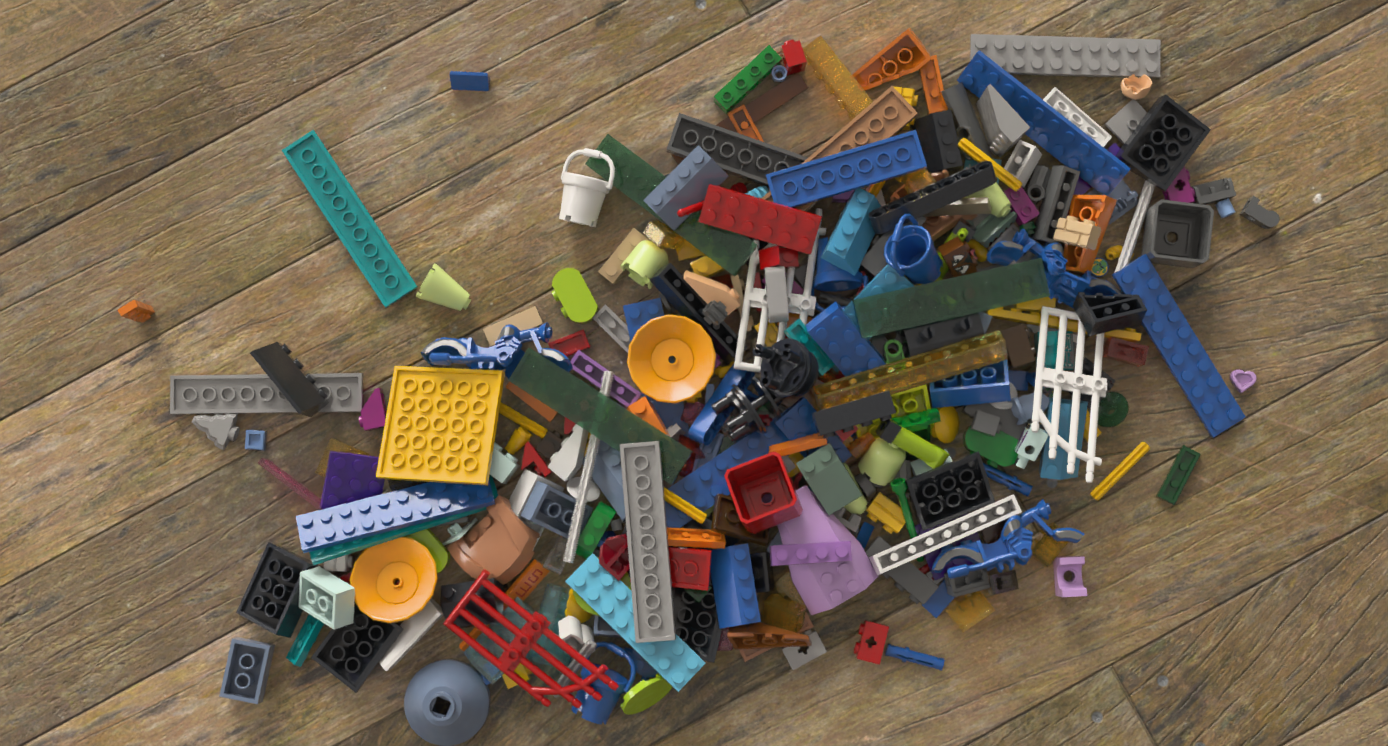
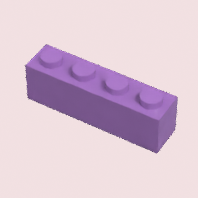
M580 350L576 352L571 360L572 370L598 388H601L604 371L609 370ZM612 375L614 376L612 377L613 382H611L613 384H610L612 387H610L611 389L609 390L611 391H609L610 394L608 395L627 408L642 397V393L616 375Z
M851 541L769 546L771 566L852 561Z

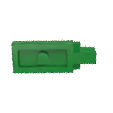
M937 408L892 418L900 426L911 432L927 429L928 425L941 421Z

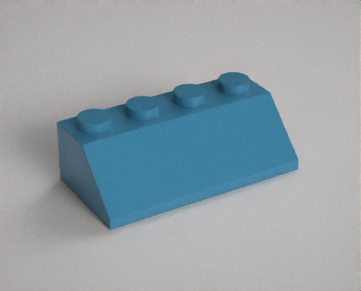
M861 188L855 189L851 193L820 257L854 276L875 235L868 215L874 209L881 207L873 194Z
M1053 398L1049 399V405L1047 407L1046 417L1050 423L1052 417ZM1061 399L1058 435L1069 443L1072 400ZM1080 401L1076 447L1079 451L1082 449L1088 405L1086 401ZM1048 436L1041 450L1040 478L1062 480L1078 477L1080 459L1076 458L1074 473L1068 474V453L1058 444L1056 458L1049 459L1050 437Z

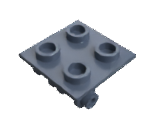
M1123 179L1109 194V197L1116 199L1117 202L1108 224L1110 225L1138 204L1137 192L1135 190L1131 191ZM1094 188L1092 191H1090V192L1087 193L1086 195H1102V194H1101L1100 192H1098V191Z

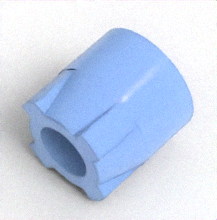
M777 65L772 69V80L774 82H783L786 79L787 70L784 66ZM776 73H782V78H777Z
M1229 198L1216 204L1221 219L1235 213Z

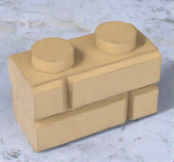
M1067 216V219L1059 218L1053 237L1055 241L1091 250L1096 249L1097 239L1101 233V228L1095 226L1096 222L1084 219V222H1079V218Z

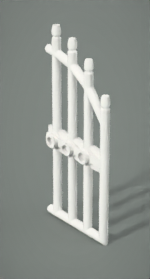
M817 208L815 214L822 216V209ZM821 222L812 253L808 257L803 295L792 293L795 268H787L786 274L788 312L800 314V319L805 326L807 324V317L814 316L816 297L811 296L819 235L826 234V228H820ZM753 240L733 369L760 373L761 357L755 356L754 364L742 362L750 307L762 309L757 344L764 346L768 324L766 284L765 289L753 288L756 266L759 263L758 249L760 246L759 240ZM769 243L763 249L778 245ZM779 322L777 342L785 339L783 331L787 327V322Z
M1042 306L1031 430L1037 433L1040 422L1050 437L1049 459L1056 458L1057 444L1068 453V474L1074 473L1076 458L1087 462L1086 482L1092 483L1094 479V466H1101L1102 463L1101 458L1095 457L1099 399L1100 397L1105 398L1107 391V378H1101L1104 333L1096 335L1093 376L1084 375L1082 370L1086 330L1077 313ZM1049 315L1060 317L1056 369L1044 367ZM1067 319L1079 320L1074 373L1063 371ZM1043 387L1054 389L1051 423L1041 409ZM1062 390L1073 392L1069 443L1058 435ZM1081 394L1092 395L1087 454L1076 449Z

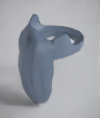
M1034 393L1023 395L1019 398L1014 397L1011 401H1008L1013 404L1011 408L1013 415L1019 419L1017 425L1025 424L1028 419H1032ZM1042 393L1041 409L1044 412L1049 405L1050 398Z

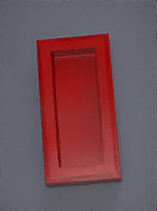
M584 329L548 343L551 349L558 350L567 357L576 354L578 350L583 351L591 348Z

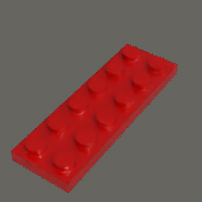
M709 184L699 222L811 255L822 216Z

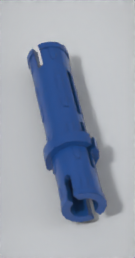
M983 463L988 478L1007 486L1009 490L1013 489L1027 497L1029 496L1032 485L1017 479L1018 477L1015 475H1008ZM987 470H989V471H991V472H993V473H995V474L1001 476L1002 478H999V477H997V476H995V475H993V474L987 472ZM1006 479L1020 485V487L1006 481Z
M888 643L885 651V656L901 659L902 662H913L942 671L944 666V658L909 650V647L902 648Z

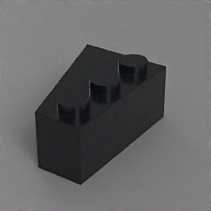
M1078 292L1073 303V308L1089 336L1141 324L1147 312L1140 296L1131 294L1103 296V293L1085 295L1084 292Z

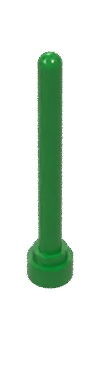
M896 478L890 482L891 489L898 495L910 539L917 537V532L905 495L907 484L904 478ZM924 556L918 557L916 560L922 562Z

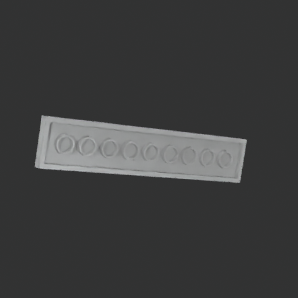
M970 35V61L980 50L1009 74L1128 78L1132 74L1139 78L1145 74L1149 78H1160L1161 40Z
M363 373L311 374L316 380L315 386L318 389L322 388L328 395L326 399L329 403L318 412H360L362 410ZM267 374L170 376V414L298 413Z
M660 441L620 444L636 643L676 640Z

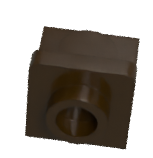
M548 430L536 450L550 459L562 447L563 435L556 430L553 432Z

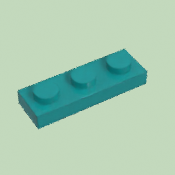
M800 318L783 331L789 339L801 342L815 355L819 365V376H823L835 365L807 332V328Z
M310 614L286 656L291 663L298 667H301L306 660L322 626H324L323 622Z

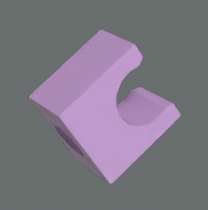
M1084 556L1053 557L1055 596H1087L1086 587L1084 588L1082 581V565L1085 564ZM1068 570L1072 573L1070 581L1064 579V573Z

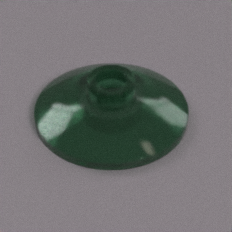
M1107 392L1106 397L1100 400L1098 412L1099 426L1106 428L1115 427L1125 420L1129 412V404L1122 394Z

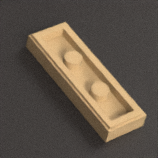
M536 306L486 327L483 331L490 347L495 345V341H497L503 327L508 324L516 326L521 331L536 328L542 325L543 322Z

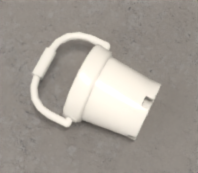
M585 148L584 150H577L571 153L566 159L561 175L564 188L559 219L596 227L605 195L612 189L615 177V167L608 155L603 154L602 151ZM581 154L598 159L603 158L610 167L609 182L568 173V166L574 157Z

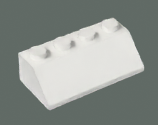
M1056 87L1043 99L1101 146L1104 147L1112 138L1109 133Z
M524 469L509 499L510 506L525 525L538 532L541 536L545 527L520 515L537 481L563 492L564 487Z
M432 598L422 611L410 619L404 620L400 625L403 631L379 662L385 671L392 669L444 615L441 606Z

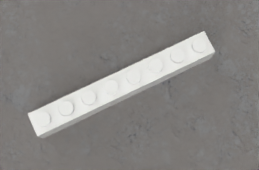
M1013 494L873 555L869 559L876 574L879 575L1019 514L1022 511Z

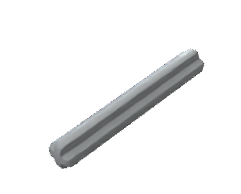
M590 639L579 653L587 659L597 647V644ZM573 659L568 668L576 674L582 665ZM562 674L557 683L564 687L571 680Z

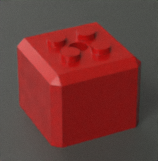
M773 451L727 469L724 477L740 521L747 531L755 534L801 515L803 508L787 466L779 453ZM771 494L773 497L772 501L769 503L762 502L763 496Z

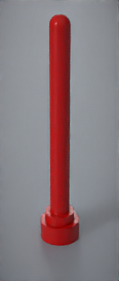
M741 182L732 185L730 190L743 194L747 193L746 186ZM704 200L678 210L677 215L684 217L701 210Z

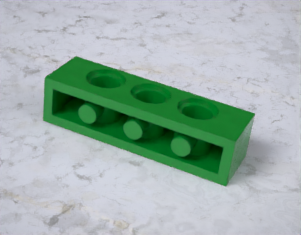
M768 45L714 96L716 105L727 115L728 112L772 73V69L775 66L781 64L782 58Z

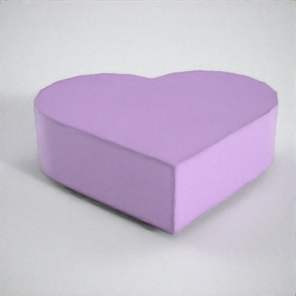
M1238 369L1230 373V380L1239 393H1242L1256 382V375L1251 371L1244 372Z

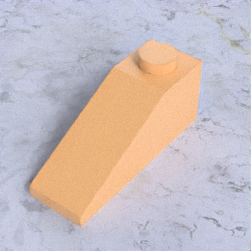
M687 270L684 272V280L707 304L713 300L717 303L721 301L726 306L727 316L740 306V295L734 288L730 289L725 284Z

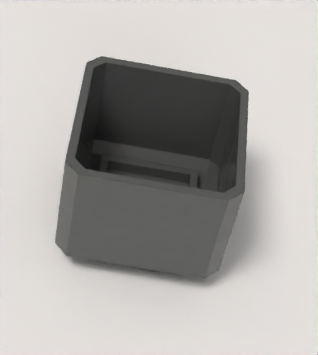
M1161 199L1147 209L1141 256L1146 254L1153 264L1193 269L1209 259L1214 210L1210 205ZM1170 232L1174 233L1177 237L1174 243L1169 242L1167 239V235Z

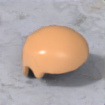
M1132 74L1122 80L1120 85L1122 93L1127 98L1141 100L1149 93L1152 87V80L1145 74L1139 78Z

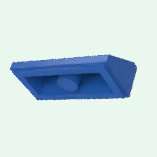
M451 71V88L453 90L489 91L490 77L488 73Z

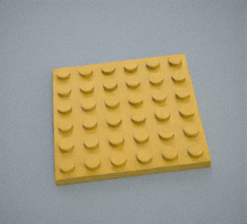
M395 366L376 477L378 479L488 485L505 372L503 370Z

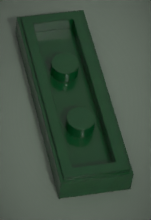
M1182 445L1156 497L1175 505L1201 454Z

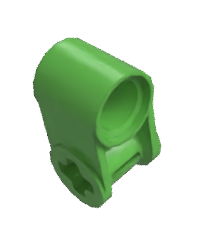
M897 340L886 341L883 351L888 377L890 378L892 375L900 373L908 374L901 343ZM890 343H895L898 347L897 352L894 354L888 352V345Z

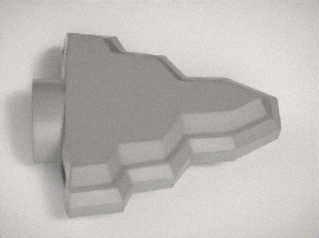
M217 413L212 417L205 414L197 415L192 420V423L199 430L206 432L207 438L222 450H225L230 441L234 442L237 439L240 427L236 426L238 414L226 413L225 415Z

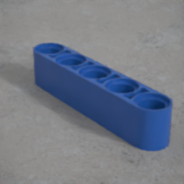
M734 364L731 366L691 425L688 432L689 439L703 445H709L735 407L730 406L717 415L711 405L724 397L732 389L731 386L733 384L737 385L743 392L751 384V378L755 376V372L733 369Z

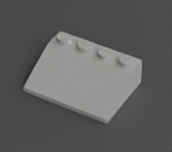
M989 84L976 105L987 143L990 146L989 150L995 156L998 155L1001 158L1022 138L1030 127L995 88Z

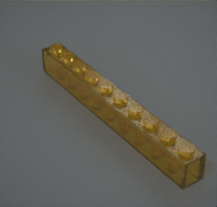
M821 35L802 48L807 61L806 65H811L816 78L824 81L826 90L830 95H835L837 98L836 102L841 109H846L850 121L873 102ZM927 169L896 177L898 182L902 181L905 184V190L908 194L936 182Z
M997 330L814 386L816 405L819 411L888 390L892 395L1007 360L1006 341L1000 331Z

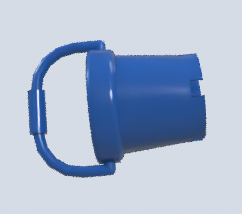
M904 214L895 225L893 234L885 244L884 257L886 262L901 277L905 275L912 284L926 286L933 283L940 276L941 272L939 270L941 266L943 267V262L934 248V242L930 233L922 226H918V222L911 214ZM906 219H909L913 223V225L903 227V223Z
M828 237L819 239L817 268L812 283L811 296H814V288L819 291L831 292L852 290L862 285L865 288L868 285V276L859 272V269L854 276L820 258L828 243ZM816 302V310L823 312L825 309Z
M598 642L595 649L604 646L622 658L625 657L631 667L630 679L628 680L620 673L608 668L605 674L619 685L616 691L612 690L600 679H597L590 686L603 696L602 699L597 701L584 690H579L575 698L580 700L582 705L579 708L573 705L571 707L575 714H577L578 710L582 712L581 718L602 725V722L607 724L621 695L631 689L636 674L635 663L632 657L627 654L626 650L612 642ZM592 663V664H594L597 668H599V667L601 666V665H599V664ZM581 666V676L584 680L592 673Z

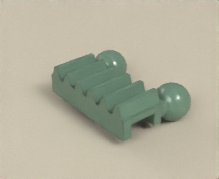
M1009 212L1005 217L1001 216L999 218L989 214L976 226L977 230L972 238L988 248L989 243H993L995 237L998 238L1001 232H1005L1006 227L1009 228L1011 223H1015L1017 218L1016 212ZM966 220L967 222H969L970 224H972V225L974 226V224H973V222H972L971 220Z

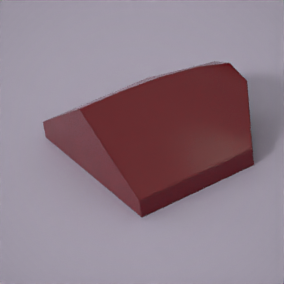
M626 534L610 537L600 546L599 564L618 581L630 569Z

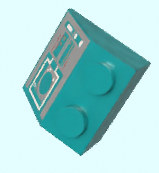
M1047 331L1045 368L1056 369L1059 331ZM1066 331L1063 370H1075L1072 331ZM1036 332L1034 334V346L1038 355L1039 332Z

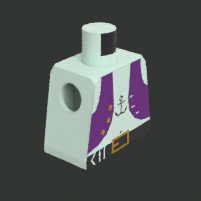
M1026 423L1014 449L1018 454L1014 465L1025 469L1029 459L1035 462L1049 436L1045 430L1039 428L1038 432L1034 433L1031 430V424ZM1031 445V449L1025 451L1026 446Z

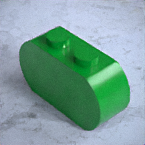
M971 425L967 427L963 434V444L965 449L970 451V454L979 451L980 456L987 460L986 464L996 469L998 466L1006 467L1014 464L1018 456L1014 451L1018 439L1002 431L991 437L970 430Z
M602 501L599 502L578 539V544H576L578 546L576 551H574L576 552L575 554L587 560L594 553L599 541L617 513L614 508Z

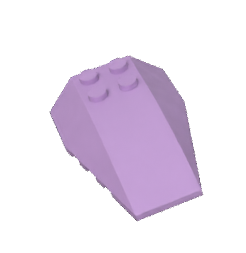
M804 485L796 490L803 508L801 515L777 525L782 545L851 541L852 561L788 565L793 584L809 613L814 615L830 610L862 592L878 575L860 542L834 514L830 516L827 514L816 495Z

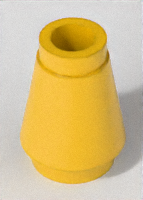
M522 426L518 429L516 428L505 449L514 455L525 443L530 441L532 434Z

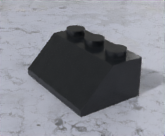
M951 110L932 113L916 119L912 129L917 132L927 164V168L921 170L922 173L929 172L931 174L939 171L942 172L943 170L948 172L960 170L963 164L960 150L957 146L958 140Z
M495 578L488 579L504 592L503 584ZM475 581L441 586L440 605L445 620ZM482 585L476 594L503 615V601ZM472 600L466 605L465 609L485 625L499 623ZM461 615L454 621L460 628L474 627Z

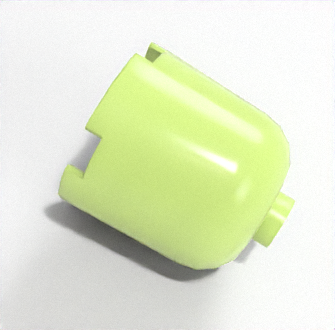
M644 240L634 248L620 267L623 271L627 269L630 272L628 276L641 286L647 284V287L651 289L653 284L650 279L661 267L668 264L669 258L662 243Z
M878 437L859 461V470L862 474L865 472L871 477V482L886 486L894 480L906 459V452L893 443L890 444Z

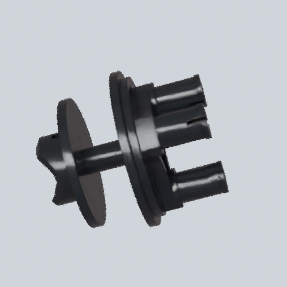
M783 339L772 346L765 347L757 344V348H753V354L763 359L760 370V385L765 387L772 395L778 397H798L809 392L815 385L819 374L818 361L815 355L801 342L794 339Z
M756 377L751 378V382L759 397L752 402L748 400L737 385L733 384L731 386L732 389L724 397L711 405L717 415L730 406L735 407L739 415L726 422L731 431L728 434L735 443L747 434H752L755 431L759 434L767 433L760 416L756 412L763 405H766L775 418H781V413L777 406L781 404L784 397H778L769 393L765 387L760 385V381Z

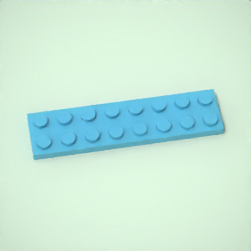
M593 553L565 581L677 692L705 665V662L677 635L676 640L636 643L632 591L621 580L618 581L599 564V559Z

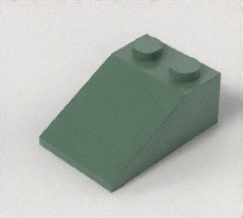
M830 443L796 463L829 516L863 496Z

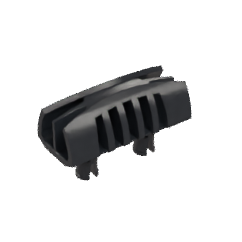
M976 306L962 309L957 313L953 311L948 315L941 314L940 317L932 316L928 320L924 318L919 322L916 320L903 323L900 326V335H905L906 339L903 345L907 344L909 351L905 352L908 358L985 340L983 326Z

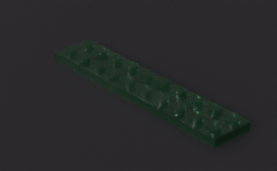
M607 134L596 150L602 151L603 154L608 155L613 161L615 167L613 186L668 226L643 201L666 176ZM590 157L585 165L609 182L610 167L608 162L603 158ZM702 209L692 213L674 232L735 277L758 245L745 235L700 223L699 219Z
M1042 258L852 301L861 338H866L1050 296L1043 261Z
M531 348L527 349L508 380L619 452L620 444L660 441L663 480L671 485L693 452Z

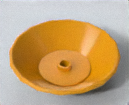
M664 315L651 319L637 330L629 345L627 365L631 379L643 394L658 402L679 403L692 399L706 388L714 374L716 353L711 337L700 324L685 316ZM671 356L676 358L675 363L669 362Z
M400 537L364 549L355 561L350 577V585L355 588L354 601L361 612L375 621L395 623L410 619L424 609L434 594L438 579L436 562L427 547L408 537ZM396 580H400L398 585L394 584Z

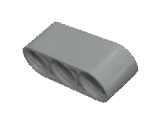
M765 267L769 323L788 322L789 312L785 267Z

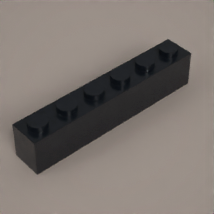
M671 263L661 267L650 279L651 283L682 316L695 321L703 327L712 339L715 352L726 364L735 361L738 336L724 321L716 326L713 323L709 325L703 319L705 316L702 313L707 303L684 280L681 273Z

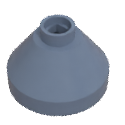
M455 659L438 660L420 669L409 682L404 697L405 715L411 728L425 741L440 746L457 745L473 737L484 725L491 704L488 685H485L480 672L470 664ZM438 697L450 701L451 705L447 715L437 711L435 703Z

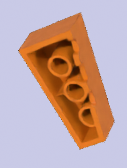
M1073 195L1069 216L1079 218V222H1084V219L1096 222L1095 226L1101 228V233L1097 239L1098 243L1095 250L1065 244L1063 257L1068 260L1066 272L1083 275L1087 270L1091 271L1116 205V199L1107 195Z

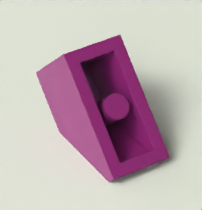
M376 388L360 411L359 424L361 428L364 427L365 431L384 428L387 409L383 389Z

